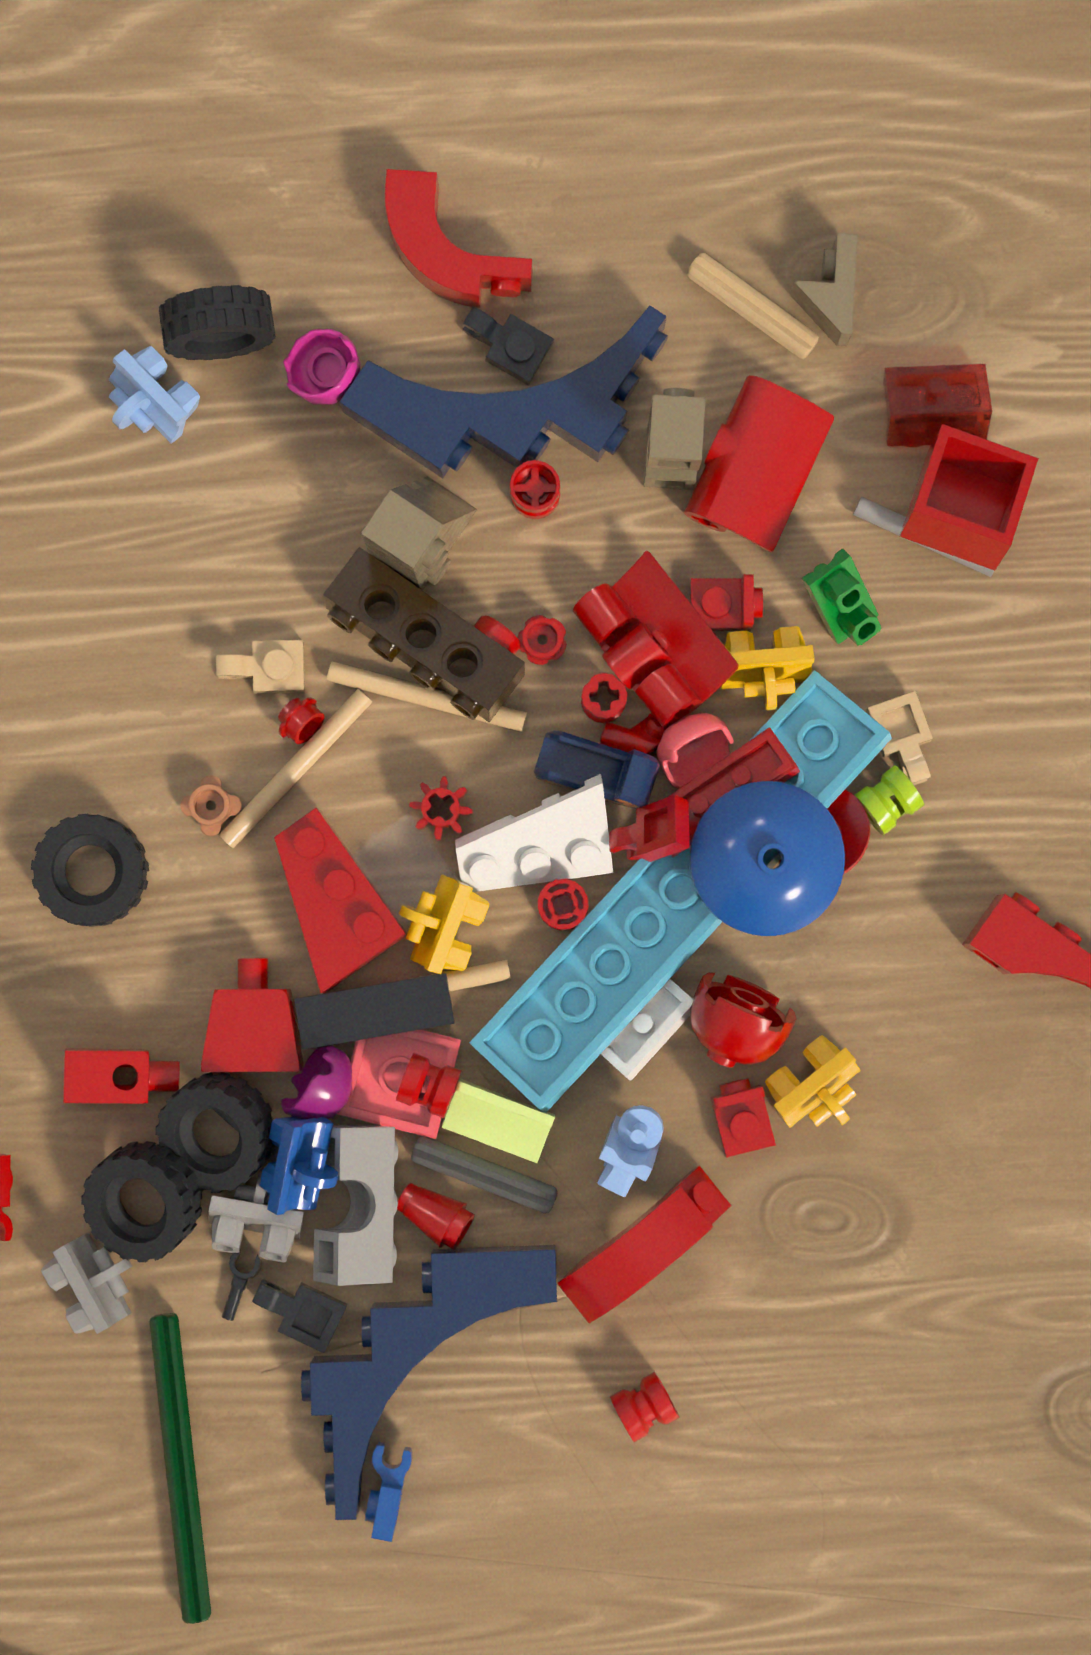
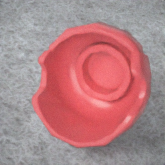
M708 713L685 715L664 731L657 747V758L671 786L679 789L730 754L728 742L731 745L734 743V740L726 724L719 717Z

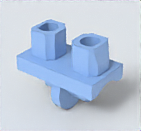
M152 346L137 352L133 356L125 349L113 358V363L116 367L109 378V381L116 387L110 393L109 398L118 406L117 411L113 415L112 422L119 429H124L134 423L143 433H146L154 426L172 444L182 436L186 420L198 407L199 393L187 381L183 380L166 392L158 384L157 380L166 374L168 365Z
M639 1105L627 1109L621 1117L615 1116L599 1159L605 1161L603 1165L605 1167L597 1182L600 1186L626 1197L635 1177L646 1182L653 1169L664 1130L663 1120L658 1112L651 1107Z

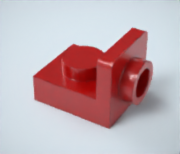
M743 574L742 578H691L690 603L712 631H751L754 625V618L763 617V588L754 587V574Z
M749 1078L719 1085L721 1094L710 1098L725 1157L775 1146L776 1143L764 1100L763 1086L756 1085L751 1087Z

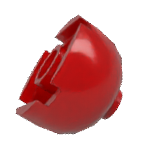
M713 972L703 975L694 994L690 1009L691 1025L697 1039L708 1049L707 1056L712 1061L732 1068L736 1063L756 1064L764 1062L780 1050L797 1020L795 1012L791 1008H789L785 1016L783 1012L776 1008L780 998L758 985L741 978L727 975L724 983L712 981L715 975Z

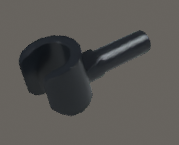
M241 1249L239 1253H233L229 1261L230 1270L234 1276L222 1318L233 1321L248 1279L254 1278L261 1270V1260L258 1254L255 1259L254 1268L250 1272L240 1273L237 1270L236 1262L240 1257Z

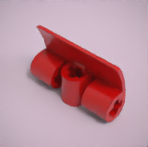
M747 376L726 423L721 424L704 462L706 466L684 514L707 528L719 532H725L727 529L768 552H773L830 430L834 416L807 399L771 381L757 376Z
M645 551L613 586L606 583L598 585L587 592L573 608V613L604 651L602 657L607 665L627 688L635 691L663 729H667L683 716L690 715L739 668L735 658L649 551Z

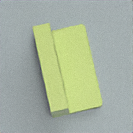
M459 1079L442 1128L538 1163L548 1133L554 1122L555 1114L548 1111L546 1113L541 1112L537 1107Z

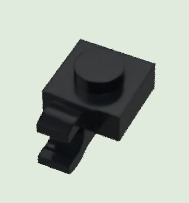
M472 307L463 322L464 328L462 331L491 347L485 361L528 386L554 343V338L510 314L506 323L502 326L485 312Z
M262 1279L252 1300L256 1305L284 1317L278 1332L322 1353H325L347 1307V1303L303 1282L300 1283L294 1296L265 1279Z

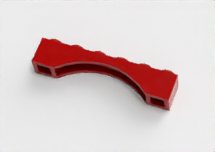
M1017 892L1012 897L1006 894L996 895L962 944L1002 974L1035 973L1057 976L1091 989V954L1079 946L1082 938L1060 922H1056L1052 927L1036 915L1040 908Z

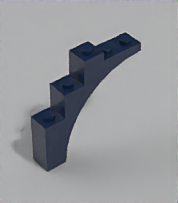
M649 305L629 331L595 360L559 379L518 391L475 394L439 390L403 379L368 360L340 400V405L343 413L442 479L450 468L458 471L466 461L473 447L467 443L470 438L517 468L524 462H527V460H538L551 440L546 435V432L550 430L596 462H599L606 451L614 455L629 432V429L623 426L626 422L627 410L616 404L615 401L619 399L624 403L629 398L640 380V377L635 372L646 357L653 361L668 339V335L663 333L667 316Z
M555 1245L456 1248L455 1250L451 1248L433 1249L431 1262H422L423 1293H432V1300L374 1302L370 1308L371 1316H362V1346L372 1347V1354L314 1356L310 1362V1370H302V1401H311V1416L332 1415V1421H324L323 1441L324 1452L333 1453L334 1473H328L325 1476L326 1505H335V1520L357 1519L361 1503L363 1466L372 1432L387 1401L412 1368L444 1340L479 1320L516 1307L557 1302Z

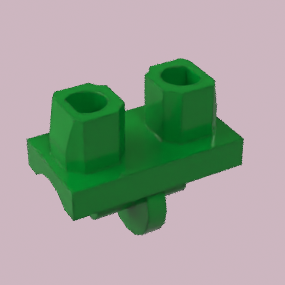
M843 548L835 553L828 565L825 563L819 564L814 568V572H810L801 578L831 638L838 645L848 637L857 646L862 645L882 629L877 618L879 614L852 557Z

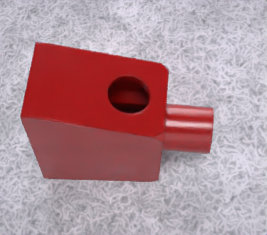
M268 958L238 959V989H215L213 993L201 1061V1072L302 1071L304 1061L291 989H268Z
M66 1048L63 1103H148V1092H177L179 1090L180 1061H149V1050ZM117 1067H133L136 1070L134 1083L116 1084L112 1078L114 1070Z

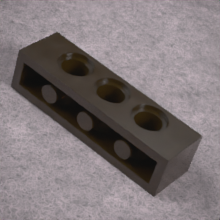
M360 547L323 594L326 609L329 610L327 617L335 625L347 633H352L354 629L358 630L370 639L368 646L375 653L389 662H393L395 658H398L412 668L409 674L414 680L431 691H434L438 686L453 697L450 703L459 712L472 720H475L479 715L490 723L525 676V662ZM376 602H387L394 607L393 613L385 619H374L367 614L369 607ZM418 630H427L436 637L434 642L426 648H415L408 643V639L412 633ZM461 658L469 659L477 666L472 675L463 678L453 675L449 671V667L455 660Z

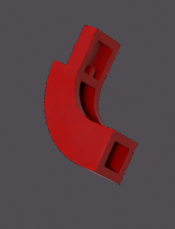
M386 169L385 206L392 240L404 265L422 285L446 300L480 308L482 288L490 289L492 295L499 297H518L521 291L531 292L533 275L531 258L476 255L456 247L446 238L437 222L439 197L437 172Z
M699 1165L685 1175L659 1201L627 1228L585 1256L557 1284L586 1321L591 1323L632 1296L681 1257L713 1228L712 1224L732 1205Z

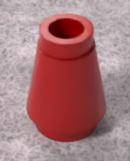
M409 1183L397 1201V1210L403 1213L410 1222L439 1248L446 1245L455 1250L466 1236L475 1217V1214L466 1209L467 1203L423 1187H418L413 1183Z

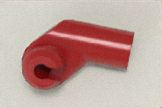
M652 713L631 729L606 721L599 743L625 752L635 749L649 755L657 750L666 729H663Z

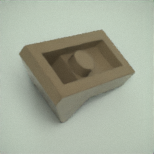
M837 233L832 249H824L822 280H830V283L794 281L790 291L792 298L836 346H847L852 335L858 234Z

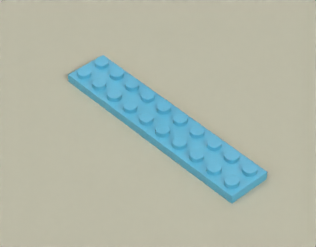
M815 670L751 738L753 739L770 727L800 770L798 774L784 783L796 786L810 793L826 808L837 799L892 739L888 730ZM690 848L674 858L672 855L652 862L642 858L639 859L469 1042L541 1112L546 1113L722 923L706 907L694 886L690 870ZM773 848L768 849L763 856L764 864L770 869L781 859L780 853Z

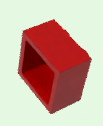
M942 424L927 452L899 537L995 571L1012 545L1039 458Z

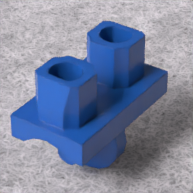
M293 1116L276 1118L272 1121L269 1139H271L274 1145L279 1147L277 1161L268 1163L262 1170L259 1185L270 1194L267 1210L275 1215H282L292 1209L314 1210L317 1207L320 1189L335 1187L339 1175L338 1171L325 1164L333 1122L324 1117L303 1120Z

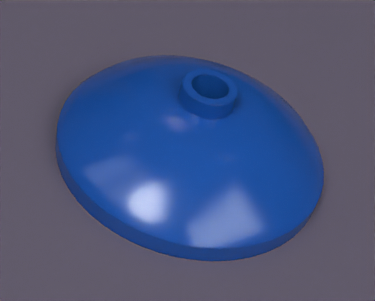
M753 782L741 785L723 794L701 817L693 834L690 847L691 875L694 886L703 903L723 923L752 935H784L812 923L833 901L844 874V844L833 816L810 793L783 782ZM771 848L776 849L781 855V862L774 869L768 868L763 862L764 853Z

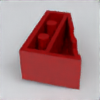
M318 808L313 809L274 837L320 993L329 992L406 937V930L322 811Z

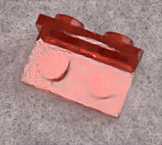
M986 364L885 368L883 384L888 417L886 430L887 446L914 448L922 445H931L942 424L987 440L992 416V405Z

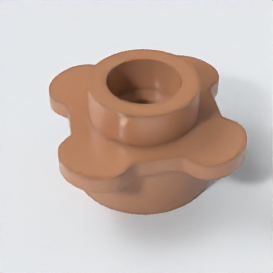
M213 775L204 777L201 780V786L195 789L191 796H185L181 801L182 813L186 816H192L201 824L202 833L207 836L218 835L222 830V824L230 816L238 815L242 809L239 797L229 795L222 788L221 780ZM209 801H214L216 804V808L212 811L207 809Z

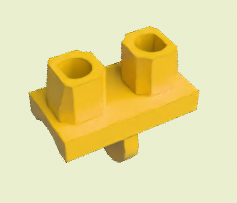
M798 626L780 627L773 631L774 649L755 650L753 633L747 630L729 632L726 635L725 647L738 662L739 668L721 686V689L743 688L745 698L763 696L765 709L776 710L777 695L795 693V683L804 682L812 673V663H814L815 659L813 645L806 646Z
M441 874L434 894L422 891L416 908L403 904L398 913L400 916L411 920L405 939L415 942L410 960L424 966V969L440 975L443 968L464 971L472 954V945L456 939L455 935L461 921L479 926L485 919L489 902L472 892L473 888L453 877Z
M821 1035L802 1052L805 1059L816 1070L808 1078L800 1083L789 1068L784 1066L765 1080L776 1102L773 1106L789 1128L805 1115L810 1118L816 1127L831 1115L841 1125L850 1120L842 1106L854 1098L856 1093L846 1082L861 1070L855 1063L856 1059L846 1047L840 1051L837 1046Z

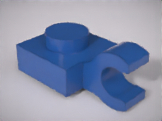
M378 1442L373 1452L372 1463L374 1469L382 1478V1485L380 1491L370 1490L365 1521L374 1523L371 1538L392 1542L404 1478L410 1468L413 1454L410 1447H405L402 1461L397 1465H389L383 1458L385 1443Z

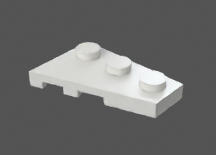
M601 774L584 781L585 786L564 796H560L557 793L542 800L541 806L517 817L512 815L506 816L455 839L461 882L472 887V892L551 882L555 879H573L613 873Z

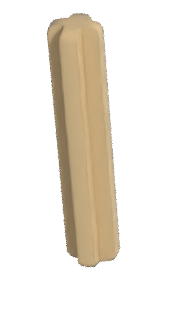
M701 253L694 259L688 269L687 275L689 279L797 357L804 359L811 353L819 338L814 331L706 253Z

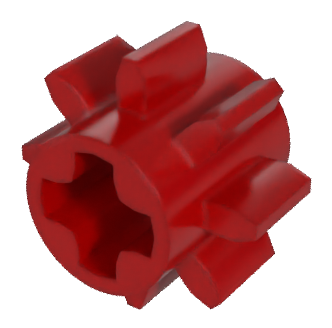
M442 776L440 788L431 790L427 784L422 782L420 787L425 794L422 802L413 801L409 803L410 808L422 811L424 816L417 822L415 827L418 830L424 829L429 824L435 827L434 835L437 841L441 840L443 829L450 827L461 835L463 831L457 823L460 816L473 815V809L461 806L459 802L466 795L467 789L462 787L454 793L448 790L449 783L446 776ZM438 796L442 801H446L449 798L455 801L450 806L453 816L449 820L445 821L440 816L435 817L433 820L429 818L428 815L434 810L430 803L433 798Z

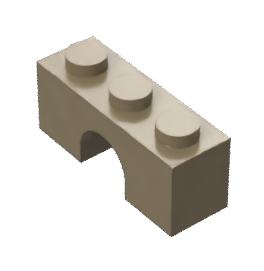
M667 388L663 390V395L653 394L647 428L644 487L694 490L697 471H699L702 462L706 398L694 397V391L685 388Z

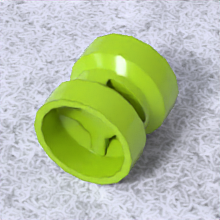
M895 765L881 775V780L874 787L866 786L854 795L865 808L870 824L882 836L896 827L897 819L902 815H912L925 805L915 786Z

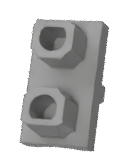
M262 1173L259 1174L256 1187L241 1184L235 1190L234 1199L218 1196L211 1197L209 1223L212 1224V1249L228 1253H239L243 1231L249 1230L263 1233L259 1257L286 1262L294 1239L300 1240L304 1212L289 1210L282 1215H275L267 1210L270 1194L259 1186Z
M89 1233L53 1251L55 1257L41 1270L49 1287L55 1291L68 1284L73 1289L79 1302L66 1309V1318L76 1334L92 1329L98 1334L132 1313L123 1297L129 1290L120 1276V1273L131 1268L132 1264L126 1259L114 1264L104 1247L100 1250L97 1249Z

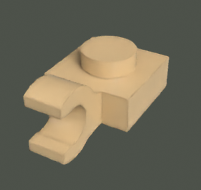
M303 640L252 641V656L216 655V676H218V679L253 678L254 693L305 692Z
M916 691L868 707L866 713L888 730L892 737L880 751L882 757L897 753L901 770L912 784L917 785L926 782L927 778L931 776L919 745L930 742L933 737Z

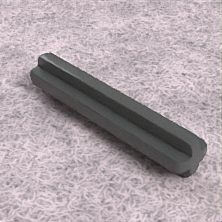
M420 1136L411 1154V1160L414 1163L542 1213H549L552 1210L557 1197V1189L552 1185L429 1137Z

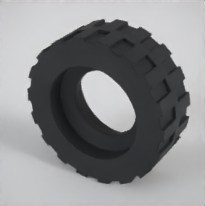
M221 285L198 288L186 293L182 292L173 298H168L164 301V304L159 306L164 350L168 355L171 354L175 358L213 360L243 356L264 349L263 347L273 343L272 340L276 337L270 296L267 295L266 291L258 290L255 287Z
M87 813L60 820L59 825L50 827L44 833L46 836L42 842H38L35 851H37L35 859L31 862V870L34 873V879L31 880L34 889H37L40 895L38 899L43 906H47L51 910V914L67 921V923L93 927L112 924L113 921L129 914L128 911L132 907H137L141 901L140 896L148 885L146 876L147 871H149V862L145 859L144 853L146 851L143 844L139 843L131 829L114 819ZM88 845L99 846L105 849L115 863V877L112 884L107 890L94 896H86L76 892L70 886L66 877V864L69 857L77 849Z
M211 1072L203 1074L198 1079L195 1077L166 1101L167 1104L160 1110L158 1118H160L159 1124L156 1125L155 1135H158L159 1140L157 1146H166L172 1149V1153L176 1156L182 1157L188 1163L187 1166L190 1171H194L198 1179L196 1181L198 1188L201 1191L210 1190L211 1193H221L226 1189L232 1191L237 1189L242 1183L245 1184L268 1161L271 1156L269 1153L275 1147L271 1139H269L273 1121L271 1116L272 1109L269 1103H265L261 1097L262 1093L257 1088L253 1089L247 1084L248 1081L241 1077H231L229 1073L221 1072L218 1075H213ZM208 1109L220 1110L230 1116L235 1122L239 1131V1142L232 1153L216 1156L208 1153L197 1142L194 1136L193 1125L195 1118L200 1112Z
M136 1141L128 1143L124 1148L122 1146L119 1147L91 1171L92 1174L85 1180L83 1185L85 1192L81 1196V1205H84L85 1213L83 1216L85 1222L92 1229V1235L96 1240L99 1239L104 1244L103 1247L110 1253L113 1251L120 1255L119 1258L128 1261L130 1259L137 1260V1262H147L149 1259L156 1261L163 1258L168 1252L171 1253L194 1230L197 1225L195 1222L202 1212V1207H200L202 1191L198 1188L196 1182L198 1179L194 1171L191 1172L187 1166L188 1163L182 1157L172 1153V1149L166 1146H157L155 1142L146 1141L145 1143H138ZM143 1179L154 1186L160 1193L165 1209L162 1218L158 1222L149 1225L141 1224L126 1212L120 1201V1190L126 1181Z

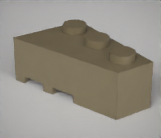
M427 476L423 478L421 483L417 480L413 481L410 487L405 484L390 489L362 530L361 535L369 554L423 590L428 582L435 586L440 581L451 563V560L447 558L449 550L477 509Z

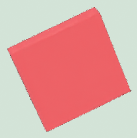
M416 1030L356 1041L350 1061L352 1066L351 1093L347 1104L337 1114L382 1126L395 1127L397 1130L436 1139L442 1118L430 1114L424 1105L415 1103L409 1106L396 1101V1096L413 1053L429 1058L431 1065L439 1068L447 1065L455 1068L461 1039L426 1030ZM427 1076L422 1093L426 1092L431 1076Z

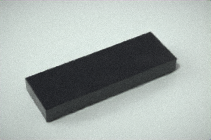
M447 973L294 999L302 1050L455 1024Z

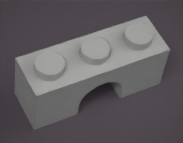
M371 1124L333 1125L325 1164L338 1171V1180L347 1186L351 1204L346 1218L339 1225L332 1228L314 1229L313 1281L336 1286L393 1283V1267L397 1259L396 1246L393 1242V1218L398 1205L397 1195L394 1190V1165L398 1159L395 1127Z

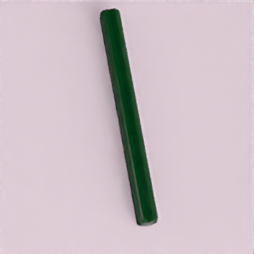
M164 1313L150 1318L149 1325L182 1620L184 1623L195 1624L209 1620L211 1604L179 1318L175 1313Z

